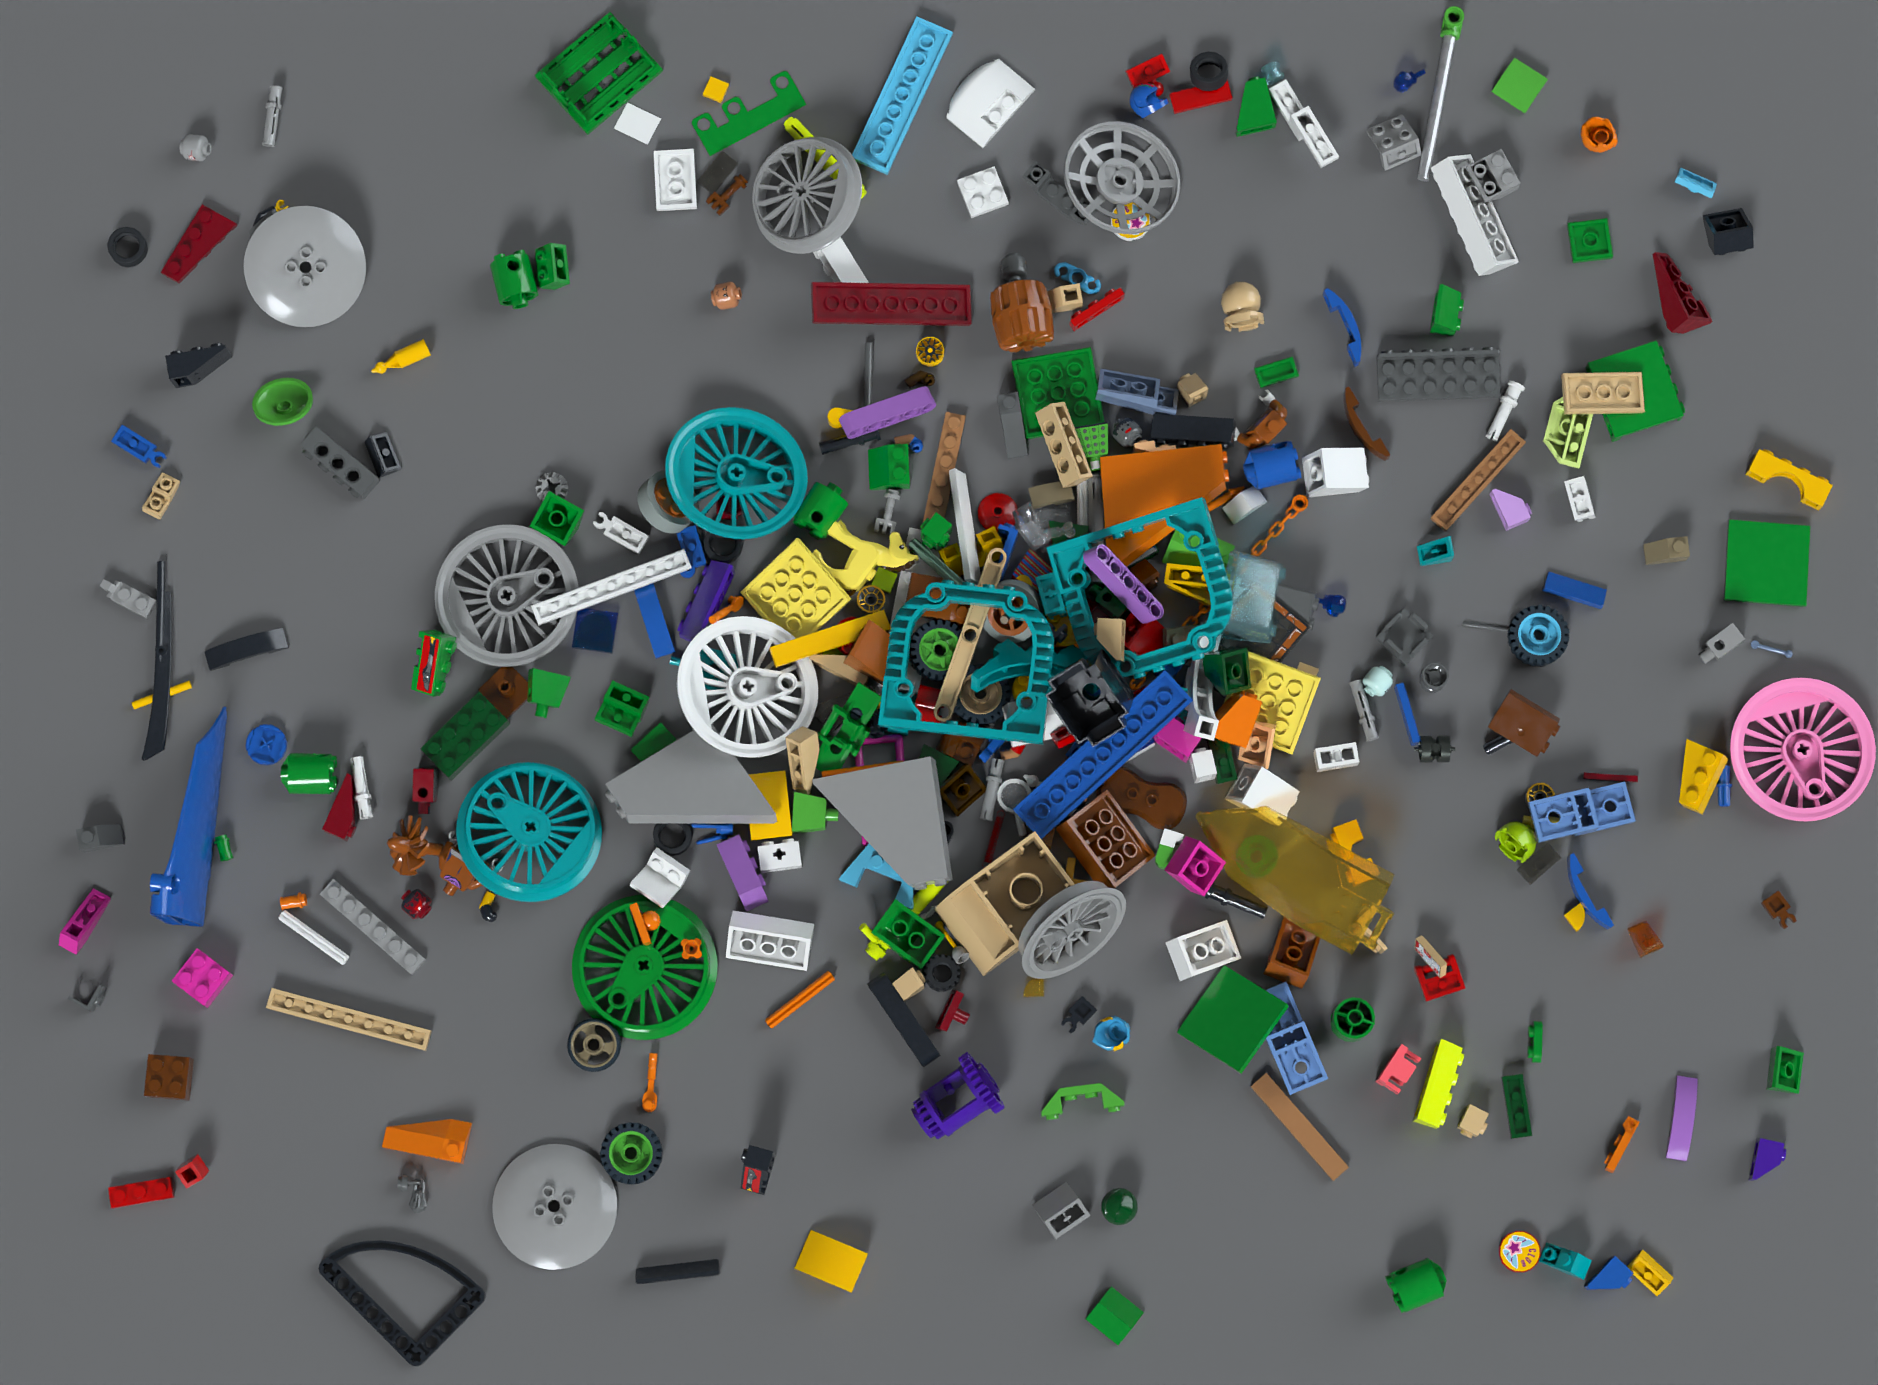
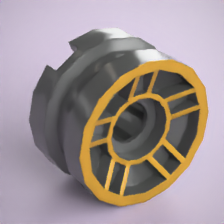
M875 585L863 587L857 595L859 610L866 615L883 610L885 607L884 592ZM868 598H875L873 604L868 603Z
M1536 783L1526 791L1524 801L1529 809L1528 802L1537 800L1536 795H1543V798L1555 796V793L1548 784Z

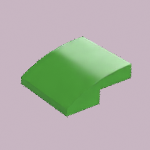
M1514 58L1495 85L1492 93L1523 113H1526L1548 79Z

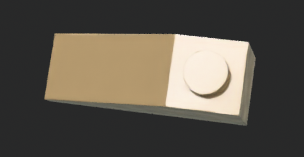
M813 655L809 657L813 664L855 686L858 682L866 686L870 679L843 663L847 655Z
M802 726L785 738L792 788L808 795L811 791L812 779L814 778L820 749L817 732Z

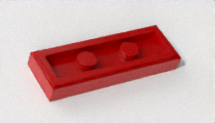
M1228 79L1221 88L1213 91H1203L1194 87L1169 93L1174 114L1232 100Z

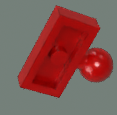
M1160 53L1125 70L1133 89L1139 84L1150 83L1158 88L1156 96L1160 97L1164 92V87L1156 79L1169 73L1170 70L1163 54Z

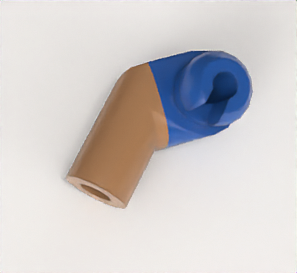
M913 434L894 437L895 444H908V447L916 453L923 449L922 441Z

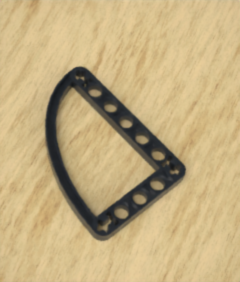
M378 1240L353 1243L331 1253L321 1261L318 1268L319 1273L412 1366L424 1364L486 1299L484 1290L452 1264L425 1250L398 1242ZM369 1250L400 1252L422 1259L440 1268L464 1285L468 1291L416 1343L337 1262L349 1255ZM332 1263V1270L335 1273H338L340 1270L341 1274L337 1275L332 1281L331 1278L334 1276L330 1272L324 1273L326 1269L324 1267L325 1264L330 1265ZM341 1277H346L349 1280V1285L346 1289L338 1287L337 1283ZM473 1291L475 1293L480 1291L479 1297L481 1300H474L471 1303L474 1308L471 1310L470 1306L463 1302V1300L466 1298L467 1301H470L473 1297L471 1293ZM355 1292L363 1294L364 1298L360 1304H355L352 1300V1295ZM460 1305L465 1306L467 1309V1314L462 1318H459L455 1313L456 1308ZM374 1306L378 1309V1315L376 1318L370 1319L367 1316V1310L369 1307ZM446 1320L452 1324V1329L448 1333H444L440 1328L441 1323ZM385 1321H389L393 1325V1330L387 1334L381 1329ZM431 1335L437 1339V1344L433 1348H429L426 1345V1339ZM399 1336L407 1338L408 1343L406 1347L399 1348L396 1345V1340ZM412 1344L415 1346L412 1350L415 1353H421L420 1362H413V1355L410 1352L407 1355L404 1354Z

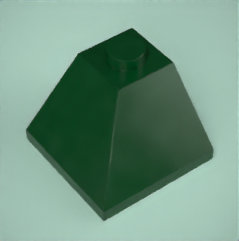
M1247 648L1220 650L1204 654V675L1222 695H1229L1251 688Z

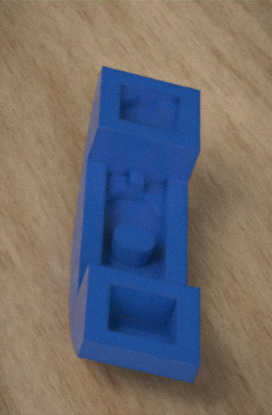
M1327 288L1323 292V297L1330 313L1336 310L1339 311L1352 340V343L1347 346V351L1354 367H1356L1361 359V338L1357 323L1344 301Z
M652 583L634 590L655 658L675 653L654 584Z
M1575 854L1569 855L1567 857V871L1576 899L1579 904L1583 905L1584 911L1596 923L1607 930L1614 926L1605 908L1597 911L1577 876L1584 870Z

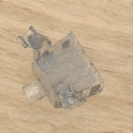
M1029 502L1013 511L1017 530L1031 550L1039 549L1041 553L1047 552L1046 547L1051 546L1049 544L1051 538L1061 537L1063 534L1068 538L1075 535L1076 531L1075 528L1072 529V522H1066L1062 528L1054 527L1047 529L1044 525L1047 519L1055 518V516L1068 517L1070 515L1069 511L1066 513L1060 512L1061 509L1067 508L1066 504L1059 505L1058 509L1049 508L1036 512Z

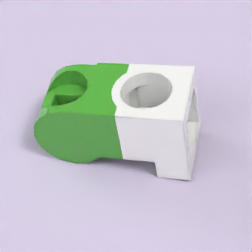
M1164 828L1155 857V863L1158 868H1166L1173 857L1172 853L1175 843L1181 844L1184 834Z

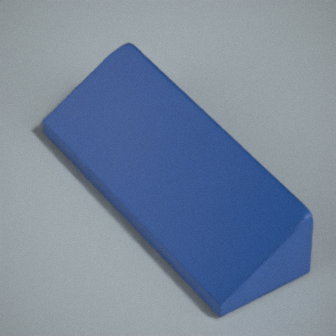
M1549 571L1542 590L1598 609H1602L1607 592L1606 589Z

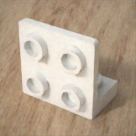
M656 848L647 865L631 881L630 886L661 908H664L684 885L691 870L659 848Z

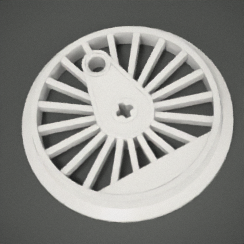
M740 616L717 621L694 637L685 649L678 667L677 692L687 721L701 738L725 753L739 757L756 758L769 756L786 749V736L802 726L808 728L814 717L818 702V680L815 668L809 657L792 662V666L781 671L769 670L775 665L774 661L764 669L759 668L772 643L778 645L796 639L793 635L770 621L756 617ZM733 634L738 668L722 636ZM739 634H750L745 667ZM756 636L767 640L755 666L751 667ZM716 639L731 670L706 644ZM703 650L726 675L703 663L700 660L699 652ZM702 670L724 682L703 678ZM796 670L797 675L799 677V681H797V678L794 676V674L790 672ZM781 681L787 682L789 689L784 688ZM705 684L724 689L706 691ZM801 687V699L788 696L796 688ZM725 695L722 698L707 703V696ZM780 700L800 705L798 715L773 701ZM725 701H728V703L710 719L709 709ZM764 705L793 720L794 723L788 730ZM732 706L733 708L720 733L717 734L712 730L711 724ZM738 709L739 713L733 742L724 738V735ZM759 710L783 735L773 739ZM744 711L746 712L751 744L740 743ZM752 712L767 740L766 743L757 744Z

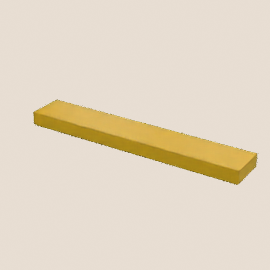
M881 610L772 646L769 650L774 664L777 668L855 642L868 620L873 621L883 630L888 631L891 627L885 611Z

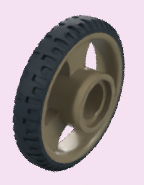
M590 1018L579 1022L572 1029L568 1037L567 1049L571 1060L579 1068L589 1072H599L615 1063L621 1051V1039L618 1031L611 1023L599 1018ZM596 1025L607 1029L612 1035L613 1041L605 1043L602 1037L595 1034ZM583 1031L587 1036L583 1041L584 1050L576 1053L575 1039L579 1032ZM593 1039H597L600 1043L599 1048L595 1051L589 1049V1043ZM603 1052H607L610 1055L603 1063L596 1065L588 1064V1059L591 1055L598 1056Z

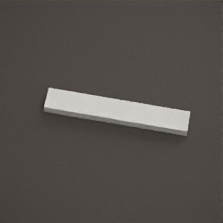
M954 468L949 470L964 580L974 583V586H978L981 574L966 474Z

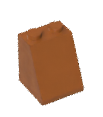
M868 620L843 663L883 685L890 634L873 621Z

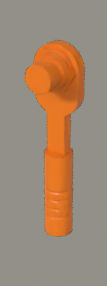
M730 596L728 603L731 605L711 615L709 622L714 624L727 616L731 611L737 612L740 610L744 603V597Z
M649 1053L648 1090L643 1095L642 1107L646 1112H653L657 1107V1095L654 1092L657 1054Z

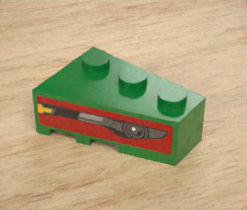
M436 630L419 631L422 643L421 648L416 650V655H419L418 666H414L411 689L430 696H440L446 687L445 677L451 668V655L456 650V637Z

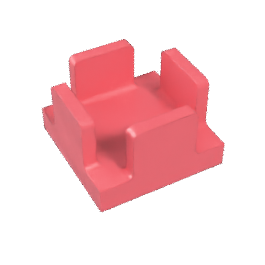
M1403 1044L1397 1047L1375 1081L1395 1094H1399L1401 1089L1388 1080L1390 1079L1402 1086L1404 1083H1407L1416 1069V1065L1405 1059L1404 1055L1416 1063H1419L1421 1060L1419 1056L1408 1050L1409 1048Z

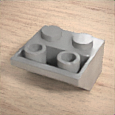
M1502 149L1466 166L1484 202L1501 199L1518 190L1521 184Z
M1067 1182L1032 1205L1055 1240L1091 1216Z

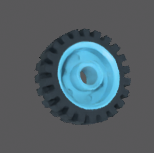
M1532 605L1521 610L1511 621L1507 634L1508 645L1511 647V652L1516 655V658L1523 661L1522 663L1539 667L1549 665L1560 658L1566 650L1570 632L1567 622L1563 619L1564 617L1562 614H1558L1556 609H1551L1549 606ZM1535 631L1541 632L1543 640L1535 639L1533 633Z

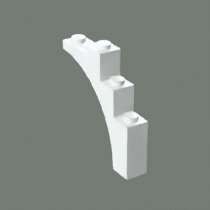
M1222 633L1215 638L1216 646L1211 652L1218 651ZM1204 636L1200 639V646L1202 648L1207 647L1209 639ZM1203 658L1195 661L1192 660L1191 666L1188 667L1183 687L1188 688L1187 694L1193 701L1185 708V710H1188V715L1183 731L1214 741L1219 720L1216 718L1213 710V684L1204 675Z

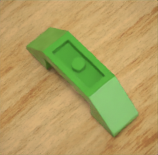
M1101 1083L1059 1088L1041 1111V1117H1046V1120L1059 1119L1058 1115L1063 1113L1061 1098H1065V1101L1077 1100L1079 1095H1085V1098L1098 1097L1097 1093H1101L1103 1109H1108V1112L1121 1111L1120 1107H1124V1101Z

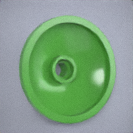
M280 378L266 383L256 392L252 401L254 414L260 421L269 425H288L300 420L309 412L313 404V394L310 387L301 380Z

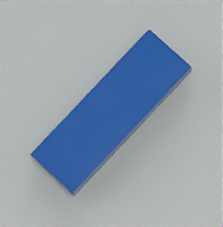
M1399 683L1394 687L1410 744L1411 746L1417 745L1420 742V736L1405 685Z

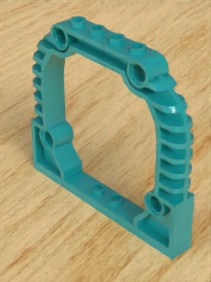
M1200 497L1046 547L1076 642L1087 658L1103 649L1123 677L1134 676V679L1145 677V672L1153 670L1154 673L1166 670L1165 666L1173 664V667L1185 664L1184 660L1192 658L1193 661L1202 659L1205 653H1209L1215 648V638L1224 631L1230 620L1233 609V594L1205 498ZM1166 520L1167 526L1176 529L1184 535V546L1190 551L1197 552L1210 594V613L1206 624L1193 628L1189 632L1186 641L1142 655L1124 650V662L1128 661L1131 664V669L1125 673L1122 670L1124 662L1117 661L1097 640V635H1094V622L1084 590L1090 584L1091 578L1085 570L1087 565L1084 562L1083 554L1086 550L1092 548V543L1113 537V540L1125 537L1126 532L1138 533L1144 531L1145 526ZM1194 536H1198L1200 539V543L1196 547H1193L1190 542ZM1078 573H1081L1083 576V581L1080 584H1076L1074 581ZM1206 636L1209 639V644L1207 647L1202 648L1200 646V639Z
M942 580V583L934 582L926 587L925 593L918 594L908 600L898 610L893 619L889 636L878 725L885 728L1044 745L1049 701L1045 694L1050 685L1048 679L1051 677L1054 654V637L1048 621L1039 610L1028 604V599L1023 592L1015 591V587L1003 586V589H995V585L990 584L976 587L971 582H962V585H957L951 580ZM934 589H939L942 592L941 596L937 599L931 597V592ZM1015 598L1023 599L1021 607L1016 608L1012 605ZM951 603L1003 608L1005 614L1011 619L1027 623L1032 633L1033 643L1028 689L1017 696L1016 704L1018 709L1003 722L1002 730L978 727L979 724L966 723V726L958 725L957 721L946 720V724L922 721L923 715L911 699L914 696L915 687L907 679L911 635L915 623L924 612L942 611ZM901 685H909L910 689L907 694L899 693ZM1024 698H1031L1033 703L1030 707L1025 708L1021 705Z

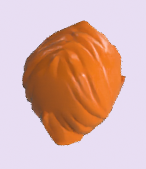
M1592 117L1582 125L1581 139L1588 150L1602 153L1610 150L1612 147H1616L1618 144L1616 130L1609 119Z

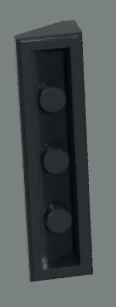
M712 1259L637 1268L636 1283L647 1284L716 1276L720 1274L719 1260Z

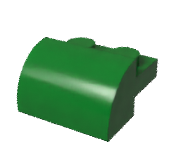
M612 680L604 696V701L595 716V721L632 737L645 714L650 697Z

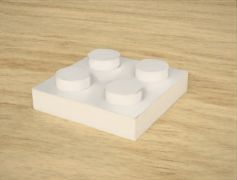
M995 166L957 180L971 218L1009 205Z

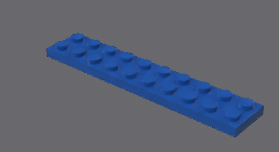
M1164 670L1134 698L1129 713L1124 716L1127 721L1124 729L1094 747L1087 741L1013 810L1042 840L1193 701L1192 698Z

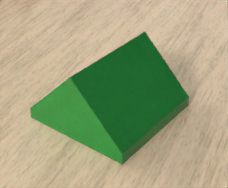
M548 491L529 527L566 546L579 529L585 510Z
M1782 1046L1771 1048L1766 1089L1799 1094L1804 1053Z
M1111 1286L1087 1316L1086 1320L1115 1344L1119 1345L1144 1312Z

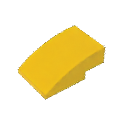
M785 770L748 774L775 811L777 822L774 824H750L751 840L792 836Z
M811 1230L794 1269L852 1293L868 1253Z

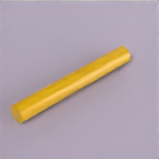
M186 681L170 687V696L191 689V682ZM153 694L131 702L134 710L151 704Z

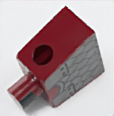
M413 769L412 801L418 802V814H430L431 802H436L439 769ZM423 788L427 789L428 795L426 797L422 795Z

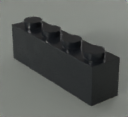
M1153 414L1151 438L1157 445L1176 443V446L1188 447V444L1198 447L1222 444V449H1228V447H1234L1236 422L1234 418Z

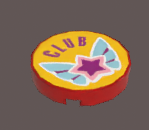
M1514 1231L1507 1234L1499 1245L1501 1263L1513 1272L1531 1270L1537 1265L1540 1258V1246L1537 1239L1525 1231Z

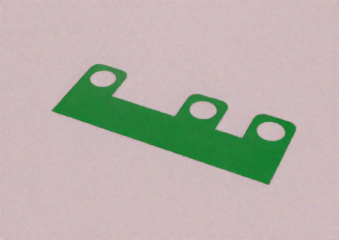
M783 71L770 79V83L778 96L749 112L739 97H734L724 102L722 109L730 122L719 128L709 113H704L692 120V125L710 156L807 105L787 71ZM781 76L786 77L789 81L788 86L784 89L776 86V80ZM736 102L740 105V112L733 115L728 112L727 108L730 103ZM706 118L710 121L708 130L702 131L698 128L697 123L700 119Z

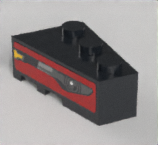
M749 1145L748 1149L744 1148L741 1157L744 1163L741 1189L765 1195L776 1157L773 1151Z

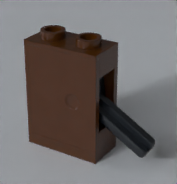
M1510 689L1488 725V728L1497 732L1500 736L1483 744L1484 751L1490 755L1511 743H1515L1538 757L1540 752L1544 754L1550 743L1547 741L1550 736L1555 737L1561 727L1558 725L1560 718Z

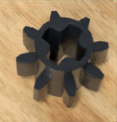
M877 713L872 715L867 725L871 729L869 737L872 739L881 738L884 736V731H888V728L878 725L879 714Z

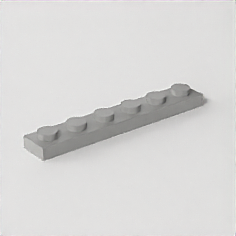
M332 879L320 893L323 898L411 975L426 961L425 958L336 880Z

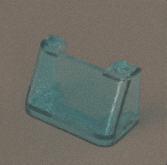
M1230 551L1226 573L1233 594V609L1230 620L1221 636L1223 639L1271 644L1272 637H1275L1277 628L1272 620L1277 587L1281 580H1285L1286 568H1283V564L1239 551Z

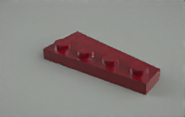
M202 204L161 273L180 284L198 266L197 264L204 257L206 258L211 253V250L218 243H221L231 230L238 226L237 223Z

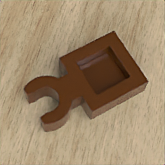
M1779 890L1761 902L1772 919L1779 917V923L1783 929L1788 927L1785 924L1786 918H1789L1792 923L1797 921L1793 914L1786 911L1791 906Z

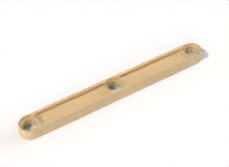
M994 548L989 552L977 587H982L983 584L995 585V589H997L1007 561V555L1004 550ZM1001 552L1003 554L1002 562H993V553ZM970 605L934 708V716L939 721L945 722L953 715L990 607ZM968 629H973L976 632V638L972 641L966 640L964 636ZM942 706L947 707L949 710V715L946 718H940L937 714L938 709Z

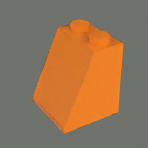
M1241 691L1240 694L1233 693L1215 712V716L1219 720L1215 739L1247 748L1262 705V701L1257 700V695Z

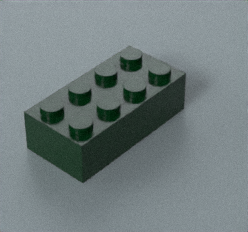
M478 692L420 749L452 781L510 723Z

